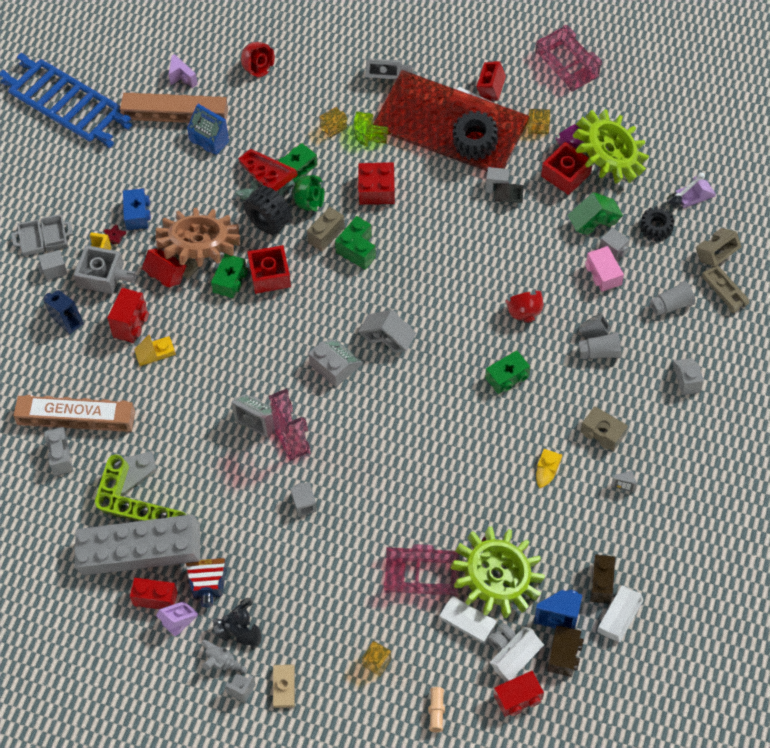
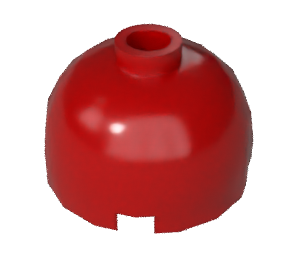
M259 41L251 42L242 50L241 65L249 74L255 77H263L270 72L267 71L270 66L273 67L274 50L266 43Z
M535 291L536 294L531 295L530 292H525L510 297V301L506 299L509 314L516 320H524V323L535 321V317L541 314L544 307L542 292Z

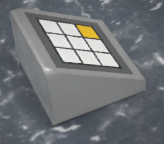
M632 471L614 475L611 483L613 488L629 492H635L637 485Z

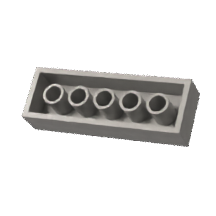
M193 514L76 529L74 568L83 576L200 561V522Z

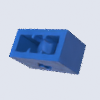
M144 188L123 190V211L126 230L148 228V221H151L150 210H147V206H150L149 195L145 194Z

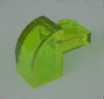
M356 111L354 118V136L356 140L367 147L369 141L387 144L388 127L374 125L373 114Z

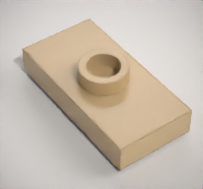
M294 664L273 665V708L295 707Z

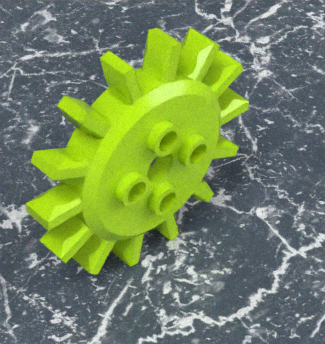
M604 109L599 114V118L594 110H591L585 116L586 119L582 116L576 123L579 128L574 132L573 138L584 141V143L580 144L575 150L577 153L587 152L590 158L585 163V166L590 167L594 163L601 168L599 172L601 179L608 172H611L615 184H618L623 179V175L631 183L637 175L640 176L646 168L642 164L649 158V155L639 152L638 149L646 142L645 140H634L632 134L635 132L636 127L632 126L625 129L621 125L623 116L619 115L612 121L609 119L608 110Z
M488 526L485 531L486 541L484 542L480 540L474 531L470 532L467 538L474 549L471 550L459 543L455 552L467 558L466 562L454 560L450 568L465 572V577L457 579L454 583L455 588L469 585L473 591L468 595L465 603L470 605L477 597L486 601L483 607V615L486 616L493 609V604L501 606L503 618H508L511 614L509 603L512 602L516 604L521 613L526 612L529 605L523 599L522 594L536 601L541 592L531 587L529 583H542L545 579V574L533 573L530 568L540 562V555L526 558L523 552L527 549L530 542L526 539L518 547L511 544L512 530L510 529L503 535L502 540L495 539L493 527ZM481 564H485L487 568H483ZM501 565H505L507 569H503ZM497 570L501 574V578L493 577L491 571Z

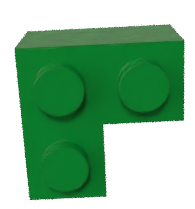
M592 192L568 214V217L576 232L588 235L599 224L608 227L617 224L618 220L623 217V214L614 199Z
M356 216L335 240L336 253L364 270L376 258V245L369 242L372 237L371 224Z

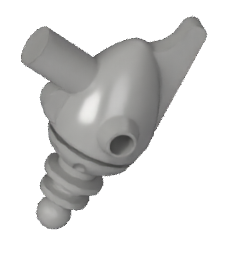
M206 640L202 641L208 658L202 665L205 670L208 671L214 666V668L220 670L231 668V671L235 670V672H238L240 670L241 673H246V667H241V662L235 661L233 654H230L229 650L220 648Z

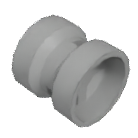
M501 623L497 627V631L492 633L487 640L494 649L500 652L516 634L508 625Z

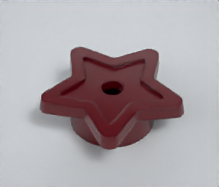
M117 224L111 229L103 230L104 234L108 235L111 244H120L122 237L127 234L126 231L119 230Z

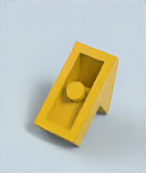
M149 334L134 349L139 366L176 355L170 336L152 341Z

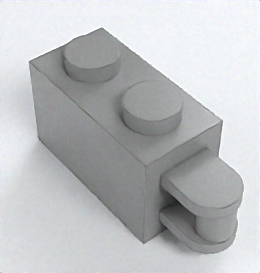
M372 58L366 60V77L400 80L402 76H410L414 71L411 65L402 64V60Z

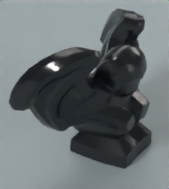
M247 597L241 600L240 604L228 615L223 616L222 619L215 618L212 622L217 637L225 641L229 640L231 636L236 637L237 643L249 645L253 650L261 642V631L256 624H253L251 629L247 627L250 625V615L247 608L253 604L251 598Z

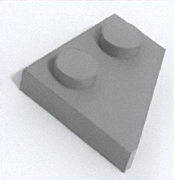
M152 451L124 458L129 465L121 496L127 495L128 490L135 485H140L144 482L145 478L157 472ZM121 461L115 463V469L121 467Z

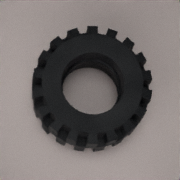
M470 111L469 114L466 115L464 113L462 118L459 117L457 119V123L453 125V142L457 153L460 152V156H466L468 160L474 158L475 161L478 158L485 159L486 155L490 156L492 151H495L498 144L497 124L491 116L488 117V114L485 112L481 114L480 111H476V113ZM472 132L484 134L482 138L476 140L466 137Z
M260 186L243 203L244 210L251 222L261 231L270 235L277 234L292 219L291 209L284 198L267 186Z

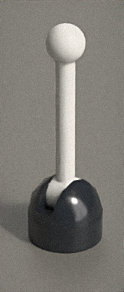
M699 173L698 177L682 192L672 193L666 199L674 208H677L682 203V196L699 180H703L705 174Z

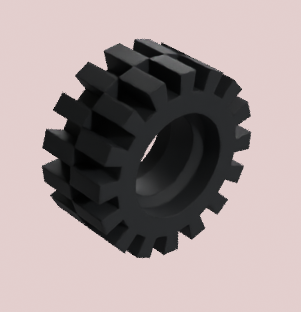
M655 206L654 210L650 207L642 215L640 223L641 233L643 232L644 237L648 235L649 240L651 238H654V241H657V238L660 241H663V238L667 239L671 236L675 219L673 214H669L668 209L664 211V207L658 209V206ZM660 221L664 226L655 227L650 222Z

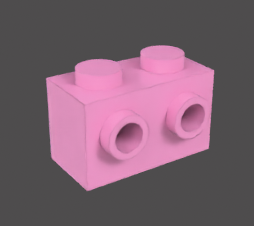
M608 246L587 254V261H585L586 269L589 272L591 271L595 285L599 286L602 292L622 285L624 274Z

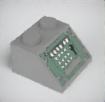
M337 340L322 341L308 353L309 365L335 387H338L363 364L357 356Z
M244 394L233 399L231 402L235 421L267 438L280 421L278 409L273 405L262 403L255 396L251 397Z

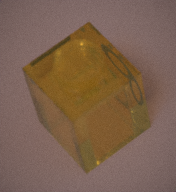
M337 107L319 116L320 128L329 138L347 129L348 118Z
M529 109V115L525 116V126H528V134H549L550 109Z
M375 641L371 643L362 657L363 667L380 677L392 660L391 650Z

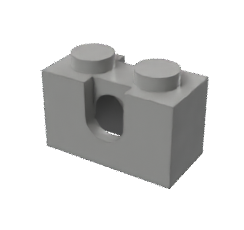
M64 427L44 431L46 445L49 450V463L54 476L74 472L68 438Z

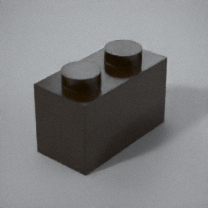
M595 554L592 568L590 602L611 604L616 556Z
M556 625L547 672L572 677L573 670L578 671L580 658H577L576 655L577 650L582 651L584 639L580 638V630Z

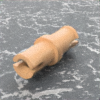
M433 687L430 689L431 705L428 707V712L430 713L429 730L438 733L443 731V714L445 713V707L443 706L444 689Z

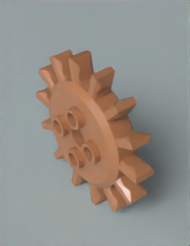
M194 208L192 216L187 217L180 211H176L177 221L174 222L163 218V228H156L157 250L164 249L166 259L178 254L180 265H184L188 258L196 259L198 267H201L204 258L211 257L216 263H220V252L233 256L234 245L240 246L239 225H231L229 215L219 220L216 219V210L214 209L207 216L200 215L198 208Z

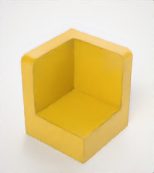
M90 233L92 247L111 250L108 235Z

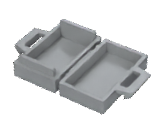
M58 214L43 217L40 222L37 219L18 223V231L11 235L13 246H21L23 256L45 252V249L52 251L68 247L67 236H72L73 232L71 222H64L63 216ZM64 225H68V233H66ZM16 235H19L20 243H17Z

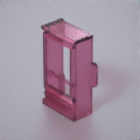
M563 25L562 28L537 40L535 53L539 54L565 82L569 90L573 92L599 77L602 61L594 52L588 53L575 39L576 33L568 25ZM562 44L578 59L565 67L550 52ZM579 62L584 66V68L573 74H570L567 70L574 65H578Z
M287 388L268 396L271 402L274 432L288 459L291 461L307 453L310 455V446L305 437V432L308 431L306 419L299 417L292 421L291 412H293Z
M414 544L412 548L386 547L384 593H414L458 597V588L454 587V583L459 579V571L451 569L450 584L419 583L420 562L452 564L454 560L460 561V554L450 550H435L433 545ZM406 561L417 562L416 582L414 583L404 582Z

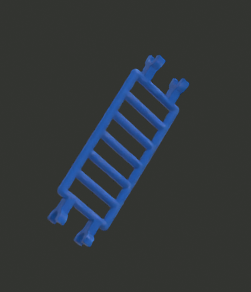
M21 52L17 56V59L21 61L19 66L29 70L18 80L11 77L4 70L0 72V77L3 78L1 83L10 86L8 89L9 94L87 141H92L96 138L103 142L105 146L111 148L114 145V142L111 140L113 136L102 130L112 120L120 123L127 130L132 127V123L129 122L131 117L120 113L121 106L42 59L35 63ZM41 67L48 70L25 94L17 91ZM53 75L61 78L37 102L31 99ZM67 82L74 86L50 110L43 106ZM80 90L87 93L63 118L56 114ZM92 98L100 101L76 126L69 122ZM106 105L113 109L90 133L82 130Z

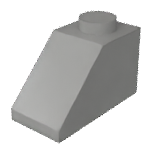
M692 358L673 360L681 395L700 393L704 380L699 364Z

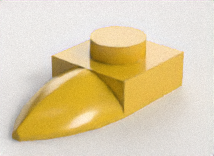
M547 449L543 450L536 471V481L539 488L545 487L554 479L562 460V454Z

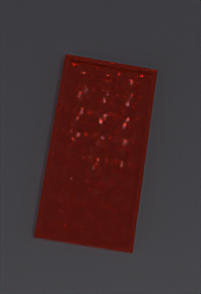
M402 70L372 127L376 131L488 172V167L506 168L530 120V116ZM470 111H473V113L480 111L481 114L485 112L497 124L498 144L495 151H492L490 156L486 155L485 159L478 158V160L474 161V158H471V160H468L466 156H460V152L457 153L454 147L453 125L457 123L459 117L462 118L464 113L467 115ZM472 132L466 137L476 140L482 138L484 134Z

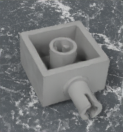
M85 245L75 270L74 278L77 288L113 294L119 280L134 283L136 272L122 270L124 263L121 252Z

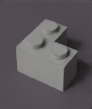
M392 309L368 314L358 331L369 343L383 341L394 353L407 351L416 335L411 326L404 322L398 313Z

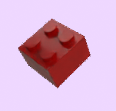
M564 142L542 163L541 177L570 195L591 174L592 166H585L589 157L583 153H577L574 147Z
M394 162L358 163L359 205L395 204Z
M284 245L247 251L255 294L291 288Z
M121 288L107 317L113 338L134 343L136 338L141 335L142 325L149 317L143 293Z

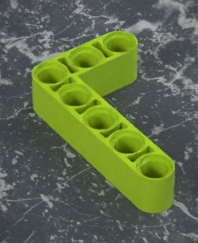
M114 454L108 458L95 498L96 507L103 513L133 521L158 519L162 513L167 514L166 518L187 515L182 511L120 496L129 465L120 455ZM121 461V467L114 469L115 463ZM116 480L115 486L108 488L109 482ZM110 499L109 505L102 507L103 501ZM124 504H129L128 510L121 512V507ZM147 508V514L140 517V511Z

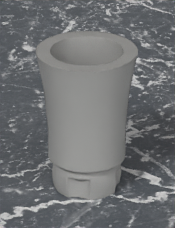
M683 281L670 290L659 294L656 298L651 299L650 304L656 315L667 314L683 307L695 305V296L690 285Z
M618 332L579 341L581 359L621 358Z

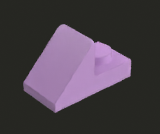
M175 54L172 55L169 69L170 84L173 85L181 79L183 83L188 84L191 88L197 86L196 73Z
M699 180L682 196L681 205L683 208L713 198L716 194L708 181ZM686 187L676 190L675 193L682 192Z
M183 601L159 609L156 616L162 621V625L169 632L177 636L198 616V613Z

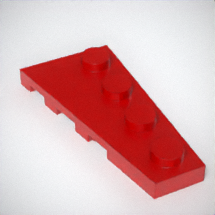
M249 149L238 158L239 163L262 186L270 187L275 191H278L298 175L296 169L253 149Z

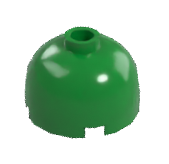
M303 176L295 183L291 195L295 204L300 209L318 211V206L322 207L325 189L321 188L320 183H323L319 176Z

